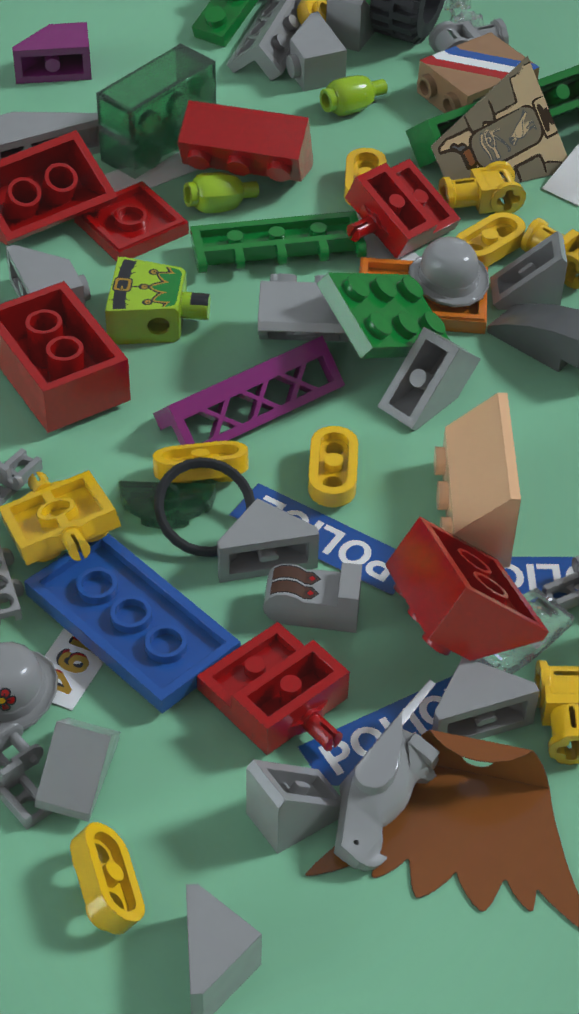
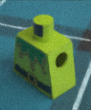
M118 257L105 308L107 334L116 345L176 342L180 339L184 319L209 320L210 294L187 292L186 271L182 267Z

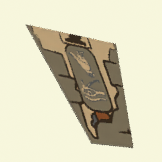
M528 56L431 145L443 177H450L451 180L470 178L471 169L486 167L496 161H505L514 169L515 182L519 183L553 175L568 157Z

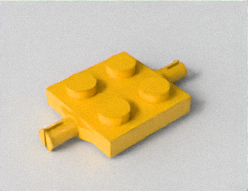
M89 470L71 478L52 483L49 482L48 477L43 472H36L39 481H37L34 474H31L28 478V486L32 491L17 500L0 506L3 522L27 566L35 562L50 561L66 549L73 560H81L78 550H80L85 559L91 551L88 542L98 541L105 537L109 531L121 527L116 509Z

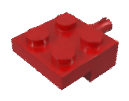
M407 159L391 168L387 163H384L357 176L345 196V199L362 218L347 226L348 237L352 236L351 240L357 242L361 238L373 233L381 240L396 260L454 230L461 220L411 159Z
M276 622L198 674L197 689L266 755L273 752L292 737L303 732L309 733L328 752L332 750V746L334 748L338 746L343 734L323 717L348 698L350 672L314 639L304 645L279 622Z

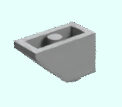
M319 12L311 13L290 39V55L286 57L288 74L291 78H295L303 91L327 87L333 80L346 77L347 49Z
M18 245L6 246L9 279L18 297L65 281L84 306L85 301L91 299L86 277L83 274L78 276L69 259Z
M423 327L377 407L409 428L417 430L459 397L478 365L480 358L449 339Z

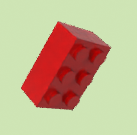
M65 281L0 304V369L47 433L131 400L128 358Z

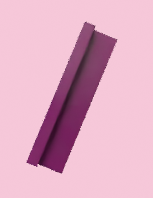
M322 335L153 413L160 430L172 426L180 445L195 444L184 420L195 414L214 421L209 438L204 442L228 441L345 386V383ZM314 359H318L328 381L327 384L319 388L302 381L306 364ZM295 369L293 377L288 374H285L286 372ZM274 378L290 385L285 404L279 405L264 399L269 380ZM258 386L256 394L247 391ZM299 389L304 392H307L306 394L297 397ZM234 396L252 403L248 419L244 423L225 416L230 398ZM219 404L217 413L208 409ZM261 407L270 410L258 416ZM222 425L231 428L219 434Z

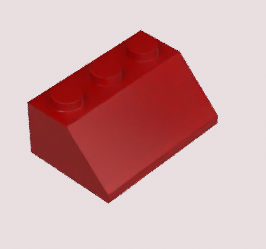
M192 100L188 101L178 138L182 164L199 170L208 168L226 170L240 176L248 174L266 176L279 182L288 180L301 182L312 169L313 153L309 117Z
M77 130L0 159V242L5 245L12 244L117 201V194Z
M420 516L385 564L395 581L393 588L409 605L408 614L420 624L425 632L422 635L423 640L431 648L443 655H449L452 651L472 661L543 641L549 633L498 559Z

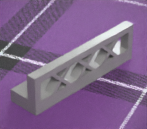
M267 0L227 63V66L233 73L256 61L270 80L282 75L286 68V57L290 55V39L301 26L297 17V6L301 0Z

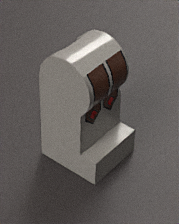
M342 563L341 572L315 569L306 570L295 564L274 566L269 571L263 603L264 613L273 621L286 625L356 633L362 564Z

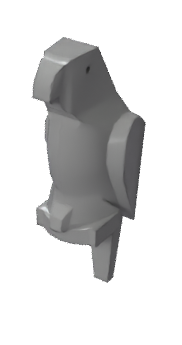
M429 680L340 784L341 802L334 854L353 869H360L361 871L375 870L387 860V856L380 854L383 844V827L391 823L405 809L416 783L427 784L436 777L433 769L439 761L438 754L440 752L416 732L413 734L403 729V725L435 686L432 680Z

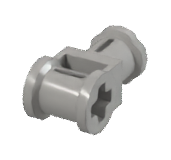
M500 18L494 19L488 25L474 27L469 21L460 23L444 21L432 29L428 38L429 45L437 53L490 32L509 44L507 27Z

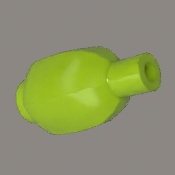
M362 75L339 78L330 82L326 89L320 91V104L325 112L332 111L338 116L355 114L366 109L374 101L375 96L386 94L388 86L384 79L371 81L368 77Z
M200 173L194 177L192 182L184 184V201L187 207H195L202 213L226 212L237 208L244 198L258 197L259 185L257 181L242 182L238 177L230 173Z

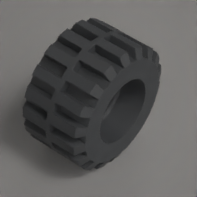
M370 0L371 26L375 32L413 44L422 43L434 28L445 0Z

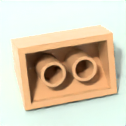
M496 393L445 427L443 447L435 446L434 475L443 476V481L437 482L436 502L437 510L446 511V517L440 518V528L498 559L503 567H510L521 495L508 393Z

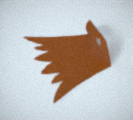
M428 730L423 733L421 737L440 752L438 754L439 761L433 769L436 777L427 784L416 783L405 809L391 823L383 827V844L380 854L387 856V860L378 868L372 870V877L383 876L399 867L408 859L412 890L415 897L421 898L437 890L454 873H457L458 880L472 904L482 912L486 911L492 904L503 881L507 880L515 897L528 911L534 910L536 891L539 890L549 903L569 921L579 927V894L568 868L557 830L548 778L537 754L533 750L435 730ZM463 757L493 764L486 767H478L469 764ZM334 846L305 875L324 874L350 865L334 854Z

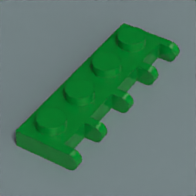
M356 211L190 226L191 243L198 273H206L208 265L234 262L237 270L245 269V261H262L276 258L278 265H287V257H303L318 254L320 261H329V253H344L347 251H355L357 258L367 256V245L364 237L354 242L351 240L352 236L348 237L347 226L359 221Z

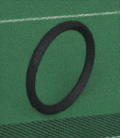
M199 457L188 459L167 471L157 485L154 495V513L157 524L164 536L182 551L202 557L218 556L217 546L206 547L189 543L171 528L164 511V498L167 488L179 474L189 469L211 468L229 476L238 485L245 499L246 510L255 501L254 494L247 480L227 463L213 458Z

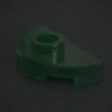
M119 481L121 503L124 510H129L131 514L141 518V524L160 529L154 513V495L159 482ZM171 483L167 488L164 498V511L171 528H184L189 525L190 519L201 515L204 511L208 513L212 509L216 497V484Z

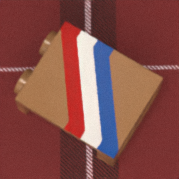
M487 33L420 59L417 93L443 113L473 103V100L485 96L525 56L493 33ZM530 61L538 80L540 67Z

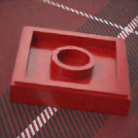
M143 181L115 192L118 196L117 201L74 218V222L116 262L118 257L135 258L189 234V222Z

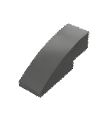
M515 304L487 327V333L557 372L562 370L567 364H571L579 369V309L553 304Z

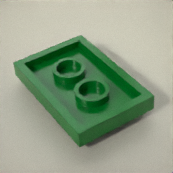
M328 272L317 283L318 288L361 359L406 357L423 327L449 339L445 333L446 328L443 321L432 312L423 297L424 292L421 285L409 274Z

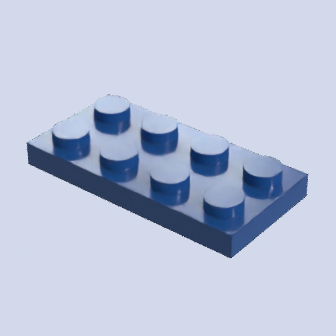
M109 533L98 541L88 542L91 551L87 558L84 559L82 553L78 550L81 560L76 561L67 552L24 581L26 595L162 714L197 688L198 674L241 646V642Z

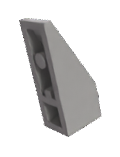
M10 112L0 115V159L75 130L78 131L92 155L108 151L106 117L103 113Z

